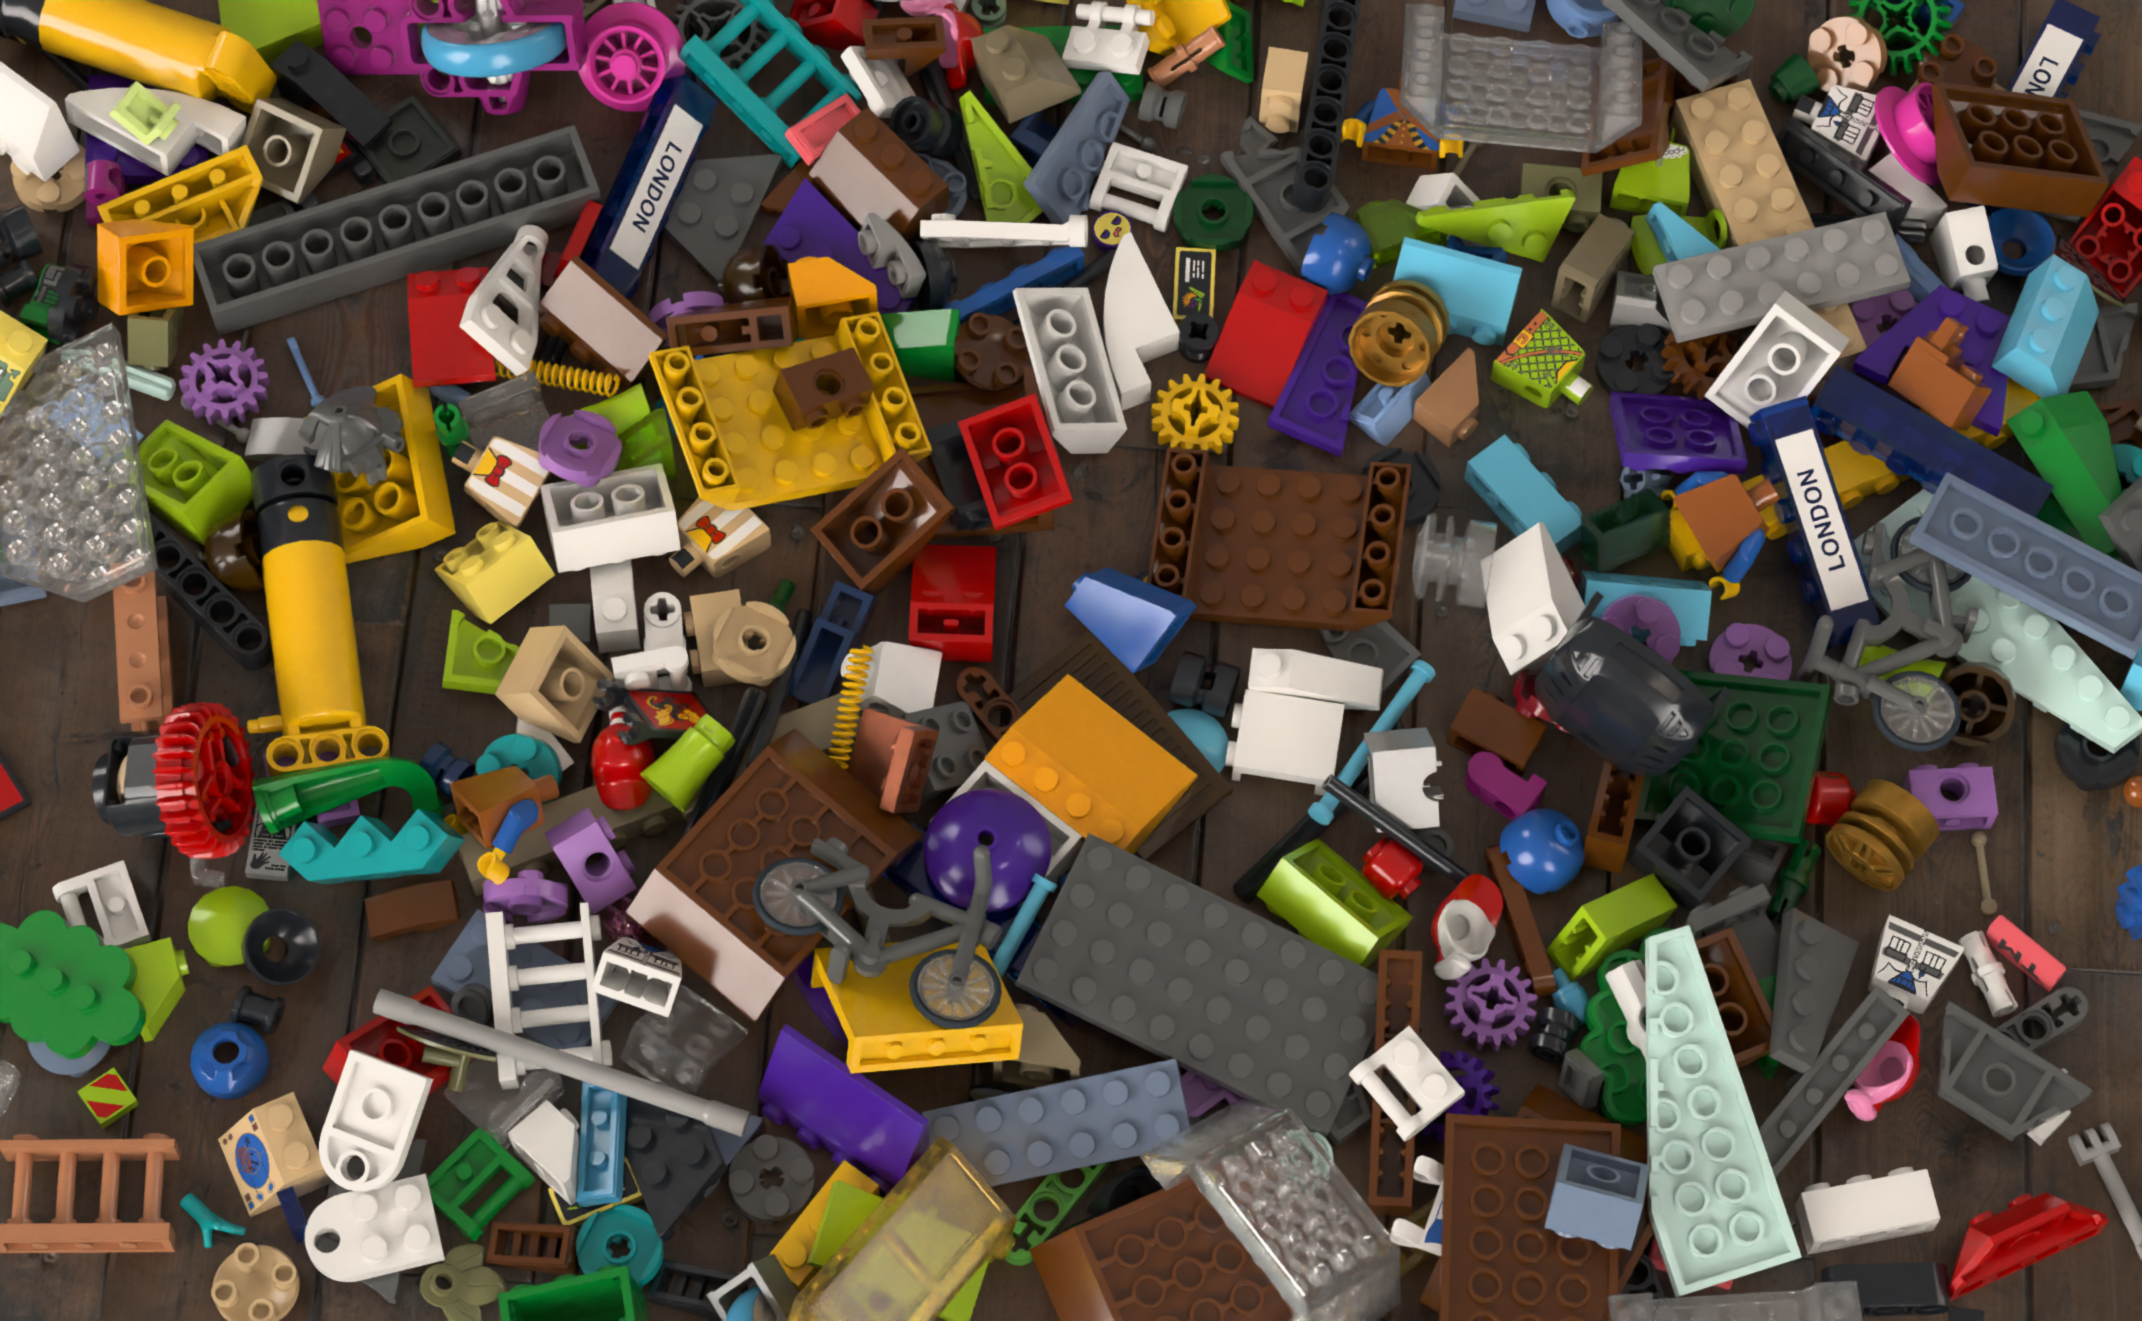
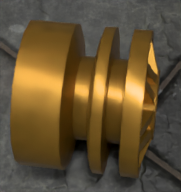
M1401 279L1384 284L1374 293L1365 310L1354 323L1349 335V352L1356 367L1369 379L1384 386L1401 387L1414 383L1426 372L1434 356L1446 340L1450 329L1449 312L1442 298L1424 284L1414 280Z
M1873 779L1869 781L1852 802V811L1845 812L1837 821L1838 824L1832 827L1825 836L1832 856L1845 870L1870 887L1888 892L1895 891L1905 879L1904 876H1907L1914 868V859H1920L1940 835V830L1933 814L1915 796L1892 782Z

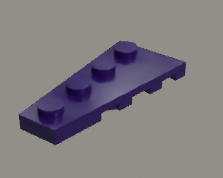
M804 178L763 243L774 245L782 259L788 263H794L808 256L817 258L830 257L875 284L878 312L880 314L910 312L920 296L918 293L915 297L902 299L897 286L893 285L889 280L887 266L877 269L872 268L867 255H863L859 249V232L806 178Z
M1347 293L1330 295L1268 418L1267 427L1342 458L1359 370L1350 355L1348 338L1354 323L1365 310L1368 302Z

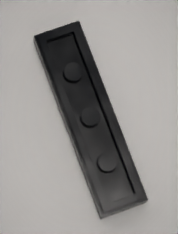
M1794 117L1786 118L1776 140L1787 165L1859 217L1886 212L1894 236H1896L1912 201Z

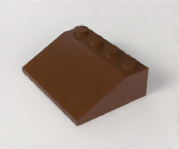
M1934 82L1932 86L1937 173L1949 201L2088 217L2110 182L2073 99Z

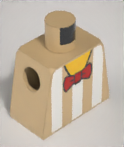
M496 436L491 439L484 452L463 440L451 460L454 464L471 473L464 485V491L499 521L517 530L540 493V485H544L551 474V471L545 470L540 466L538 460L539 452Z
M698 497L677 522L679 540L682 547L681 550H678L669 557V562L682 577L687 576L697 566L701 565L712 577L720 578L771 547L770 528L750 508L728 511Z

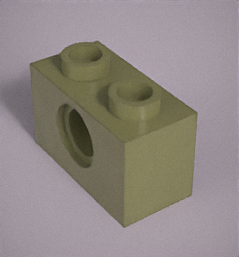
M1523 163L1518 196L1533 193L1535 198L1560 195V190L1562 189L1572 190L1576 199L1561 228H1566L1575 233L1586 232L1600 214L1603 172L1583 177L1581 168Z

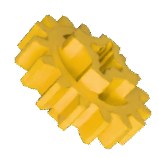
M1201 373L1195 382L1191 381L1188 374H1183V384L1180 385L1172 379L1169 380L1168 392L1158 390L1156 398L1158 403L1152 404L1151 416L1154 417L1151 428L1152 431L1159 432V445L1170 442V448L1212 449L1218 455L1221 454L1222 441L1231 444L1234 437L1233 431L1238 430L1239 418L1236 417L1239 405L1238 402H1230L1232 400L1231 389L1220 392V380L1215 379L1211 384L1205 383V374ZM1199 408L1198 419H1196L1195 425L1191 426L1192 415H1194L1195 409Z

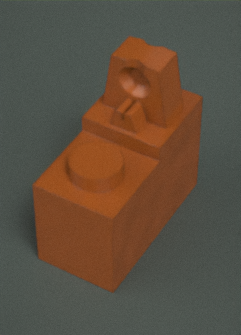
M1946 317L1936 332L1931 330L1925 338L1917 336L1888 385L1948 427L1967 431L1993 389L1981 382L1984 377L1983 374L1964 364L1965 360L1960 358L1962 349L1959 348V345L1969 328L1955 318Z

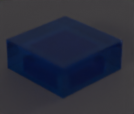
M291 1186L277 1192V1196L295 1241L298 1244L305 1241V1229L308 1223L295 1190Z

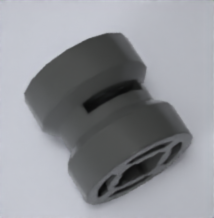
M1149 81L1143 93L1138 119L1149 123L1157 120L1163 122L1165 127L1177 130L1185 110L1188 93L1179 89L1172 91L1164 90L1160 84Z

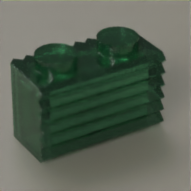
M1646 488L1645 492L1639 491L1638 495L1632 494L1631 498L1625 497L1624 501L1618 500L1616 504L1610 503L1609 507L1603 506L1602 510L1596 509L1595 513L1589 512L1588 516L1582 515L1581 555L1596 573L1600 574L1605 571L1614 570L1621 564L1640 556H1647L1654 550L1669 545V538H1671L1669 535L1671 532L1669 529L1671 526L1669 522L1671 520L1669 508L1652 489Z

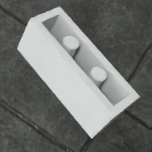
M1913 1167L1898 1168L1890 1171L1887 1177L1872 1179L1871 1175L1855 1176L1848 1179L1845 1185L1830 1187L1829 1183L1813 1184L1804 1189V1192L1800 1194L1795 1204L1808 1255L1934 1231L1941 1218L1928 1170L1914 1171Z

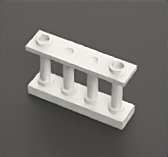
M586 902L580 903L581 921L514 928V924H506L502 911L485 913L495 1029L516 1036L515 1033H523V1028L590 1021L592 1046L558 1050L605 1066H612L610 1040L602 1039L599 994L590 991L597 972L594 941L602 940L599 915H591L589 903ZM583 938L585 962L518 969L517 965L510 966L509 950L516 949V945ZM585 979L587 981L588 1004L521 1011V1007L513 1008L512 991H519V986ZM497 1053L498 1076L503 1090L520 1088L519 1075H526V1070L543 1069L542 1067Z

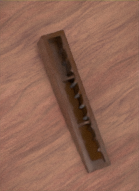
M1604 759L1584 843L1585 860L1583 865L1621 874L1629 847L1644 777L1615 769L1616 766Z
M1379 949L1375 1052L1408 1026L1419 1037L1423 951ZM1383 1066L1376 1072V1075L1411 1116L1416 1115L1417 1105ZM1374 1098L1372 1103L1368 1214L1412 1216L1415 1136L1408 1141H1403L1396 1132L1398 1129L1397 1125Z

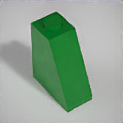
M940 309L880 314L904 376L954 382L957 369L954 364L955 339L957 335L959 336L960 310Z

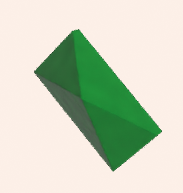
M1226 0L1232 17L1217 28L1226 46L1220 48L1204 60L1222 72L1249 84L1254 81L1250 12Z

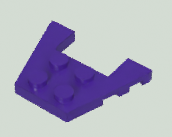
M1939 285L1856 358L1852 370L1886 385L1902 354H1907L1917 336L1925 338L1931 330L1936 332L1946 317L1955 318L1969 328L1959 345V348L1962 349L1960 358L1965 360L1964 364L1983 374L1984 377L1981 382L1993 389L1971 425L1998 437L2003 424L2008 377L1991 366L2011 317L1945 286Z

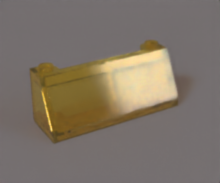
M940 1136L795 1297L788 1321H934L985 1261L992 1263L996 1258L1003 1261L1016 1242V1238L1011 1235L1018 1218L953 1143Z

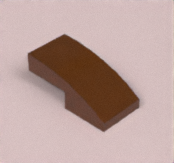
M451 879L408 886L364 899L371 939L377 942L413 930L427 933L462 921L455 882Z

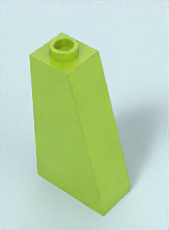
M218 0L221 25L231 30L233 34L251 43L268 66L296 40H299L311 49L324 44L317 0ZM359 26V27H355V28H354V31H357V30L362 29V28H364V27H360V26Z

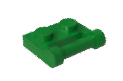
M480 1126L427 1178L433 1205L473 1243L483 1235L482 1229L522 1189L527 1191L536 1182L531 1173ZM502 1169L510 1175L470 1217L461 1210Z

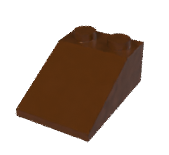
M901 447L815 524L810 531L860 590L876 597L906 570L956 508L909 453Z

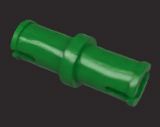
M442 404L434 412L433 419L437 425L436 434L439 442L446 446L448 455L453 458L463 440L472 445L469 438L470 429L467 422L460 417V412L455 405L447 404L448 411L445 412Z

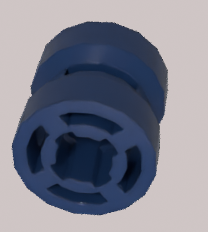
M442 742L435 743L425 753L419 765L427 770L434 783L439 786L440 792L450 799H453L450 783L473 777L476 768L475 764L466 758L455 757L452 754V749Z

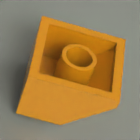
M140 219L97 224L99 303L119 316L193 305L194 227Z
M808 256L794 263H788L790 296H793L798 338L809 340L835 334L841 318L878 312L876 285L830 257L817 258Z

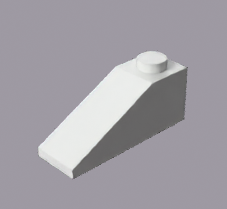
M632 560L590 567L595 630L599 653L641 649Z
M1252 648L1248 688L1254 691L1345 704L1344 709L1380 710L1384 671L1377 667L1294 649Z

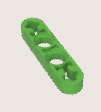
M1112 1162L1094 1165L1096 1167L1094 1170L1090 1166L1079 1168L1084 1174L1085 1180L1077 1188H1068L1062 1184L1060 1180L1062 1172L1047 1175L1003 1230L1000 1238V1251L1003 1258L1007 1262L1018 1266H1023L1033 1261L1029 1250L1026 1251L1020 1248L1016 1253L1011 1251L1012 1241L1010 1238L1014 1237L1019 1240L1027 1231L1028 1224L1022 1221L1027 1219L1034 1228L1027 1239V1247L1029 1249L1051 1239ZM1044 1200L1051 1201L1058 1207L1059 1213L1053 1220L1042 1221L1034 1214L1033 1209L1035 1205ZM1037 1231H1040V1232H1042L1043 1234H1042L1041 1236H1039L1038 1233H1037Z

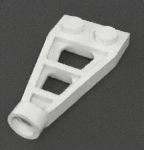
M932 214L931 220H920V237L924 241H931L940 248L1056 245L1087 247L1088 218L1087 215H1070L1069 221L1061 225L956 220V215Z
M524 225L518 229L514 242L510 244L468 298L459 325L516 376L529 370L538 339L539 314L537 312L540 301L541 262L549 239L547 233L535 225ZM527 242H532L536 246L529 245ZM510 268L524 279L523 290L506 276ZM498 293L518 309V325L503 313L498 306L493 304V300Z

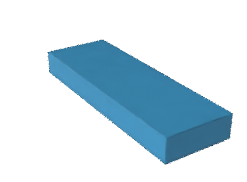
M582 1081L576 1202L582 1207L622 1202L627 1096Z

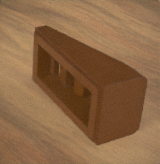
M492 1221L485 1263L490 1266L578 1275L580 1266L578 1264L575 1244L579 1229L574 1225ZM507 1234H514L511 1255H504ZM525 1236H530L528 1255L522 1256ZM543 1238L548 1239L546 1257H540ZM561 1240H562L560 1258H558V1257H559V1251H560Z

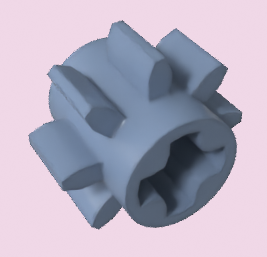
M1624 467L1619 482L1622 483L1623 488L1627 491L1626 498L1638 499L1640 504H1654L1655 496H1661V493L1668 488L1672 475L1665 469L1637 471L1630 467Z

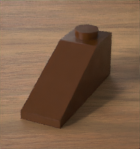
M793 296L750 300L666 317L670 349L689 345L692 356L793 346L798 336Z

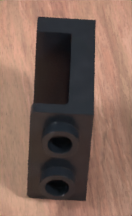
M969 417L925 430L932 448L929 459L941 491L956 508L952 512L951 517L957 532L966 529L969 531L980 530L988 526L992 521L958 425V421Z

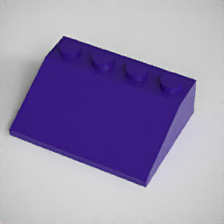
M784 1025L780 1031L758 1092L760 1106L762 1107L761 1112L773 1123L779 1126L786 1123L798 1131L796 1136L808 1147L817 1150L820 1146L832 1154L831 1160L838 1167L844 1160L879 1185V1194L881 1196L888 1197L890 1194L899 1200L905 1195L930 1161L929 1120L860 1073H850L847 1064L789 1025Z

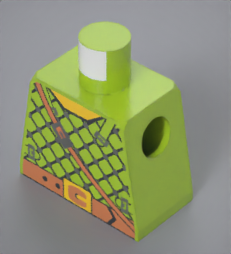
M1543 309L1539 310L1494 360L1490 377L1493 382L1543 408H1549L1561 394H1564L1577 405H1581L1588 398L1594 387L1579 376L1586 356L1584 350Z

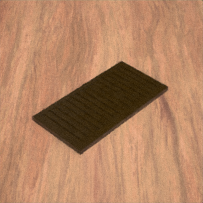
M1089 629L1008 694L1023 714H1025L1069 674L1198 775L1197 779L1137 849L1136 852L1145 861L1151 859L1233 792L1230 785L1134 674Z

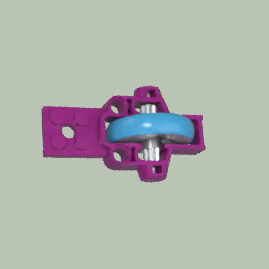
M317 0L326 59L343 75L420 74L422 86L429 94L437 97H479L484 110L493 115L512 114L525 108L531 71L580 70L586 62L589 49L583 17V0H438L439 4L430 0ZM418 23H425L422 29L420 43ZM359 26L366 28L372 35V42L360 41L355 35L354 28ZM440 72L449 74L450 78L441 75Z

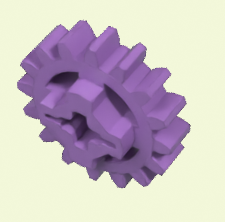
M220 339L218 348L213 350L209 344H203L204 354L200 356L192 352L190 358L193 366L182 365L181 368L184 379L179 380L181 392L185 393L182 397L186 407H192L194 417L197 419L206 413L208 424L212 426L218 418H223L226 427L230 426L232 417L237 416L242 423L246 422L245 412L250 410L251 412L258 413L260 410L257 400L264 401L268 399L267 391L264 387L270 385L268 373L265 372L267 369L263 358L257 359L256 351L253 347L243 352L241 341L236 340L232 348L226 347L224 339ZM250 373L251 383L249 388H246L245 383L248 381L247 375ZM202 377L205 382L201 385L202 391L199 393L198 385Z
M1482 958L1480 969L1476 970L1472 965L1471 969L1465 973V977L1461 976L1452 980L1451 983L1454 987H1447L1444 998L1451 1002L1445 1004L1444 1015L1454 1016L1450 1021L1449 1029L1454 1031L1461 1028L1463 1033L1460 1041L1465 1043L1471 1037L1476 1039V1050L1479 1051L1483 1048L1485 1042L1491 1043L1494 1052L1499 1051L1500 1043L1503 1040L1510 1047L1515 1046L1517 1041L1516 1033L1526 1037L1530 1028L1526 1022H1534L1537 1013L1531 1008L1536 1005L1537 995L1526 994L1531 988L1532 981L1530 979L1519 981L1520 968L1517 966L1508 972L1504 970L1505 960L1502 959L1499 960L1496 967H1490L1488 959ZM1487 981L1480 986H1474L1478 982ZM1506 987H1508L1515 996H1511L1507 991ZM1487 1000L1495 1002L1494 1010L1485 1008ZM1466 1013L1471 1014L1476 1024L1468 1018ZM1502 1023L1508 1024L1507 1026H1504L1502 1028L1493 1029L1494 1027Z

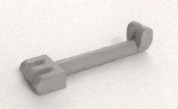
M2106 1122L2099 1125V1132L2104 1142L2100 1141L2093 1128L2083 1132L2088 1148H2085L2078 1134L2068 1137L2069 1146L2079 1166L2094 1161L2142 1261V1219L2110 1157L2111 1154L2118 1152L2122 1147L2111 1124Z

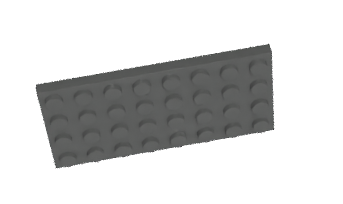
M1088 833L1014 985L1166 1060L1176 1058L1180 1067L1315 1133L1317 1131L1324 1137L1329 1133L1352 1083L1349 1073L1361 1063L1376 1030L1377 973Z

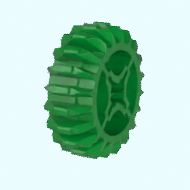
M1850 0L1848 3L1849 8L1856 13L1845 15L1858 16L1864 19V22H1867L1869 13L1873 9L1878 14V18L1883 21L1878 31L1882 34L1887 48L1897 41H1906L1913 46L1902 51L1887 50L1886 64H1889L1891 76L1897 75L1898 66L1904 65L1907 75L1913 74L1911 63L1918 62L1919 60L1924 62L1922 53L1926 48L1932 55L1937 57L1940 52L1932 43L1936 41L1941 42L1942 39L1946 38L1940 32L1952 30V22L1944 19L1952 14L1951 7L1946 5L1940 6L1945 0H1905L1897 5L1890 4L1886 0ZM1923 4L1931 14V24L1926 36H1923L1919 32V28L1914 24V20L1919 15V8ZM1888 16L1896 20H1901L1904 17L1906 27L1902 28L1897 25L1892 29L1891 20Z

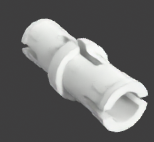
M1980 930L1979 932L1974 931L1966 934L1958 941V944L1964 947L1963 953L1973 972L1971 979L1974 985L1979 986L1983 992L1992 1016L1994 1018L1997 1016L2003 1017L2012 1013L2018 1008V1003L2015 1001L2004 977L2005 969L2002 963L1997 962L1995 956H1993L1984 932Z

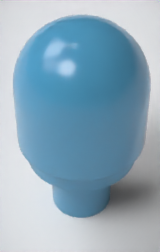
M1563 968L1553 971L1556 992L1551 996L1554 999V1006L1575 1015L1581 1021L1580 1025L1585 1024V1009L1590 1000L1585 989L1579 985L1578 981L1571 983Z

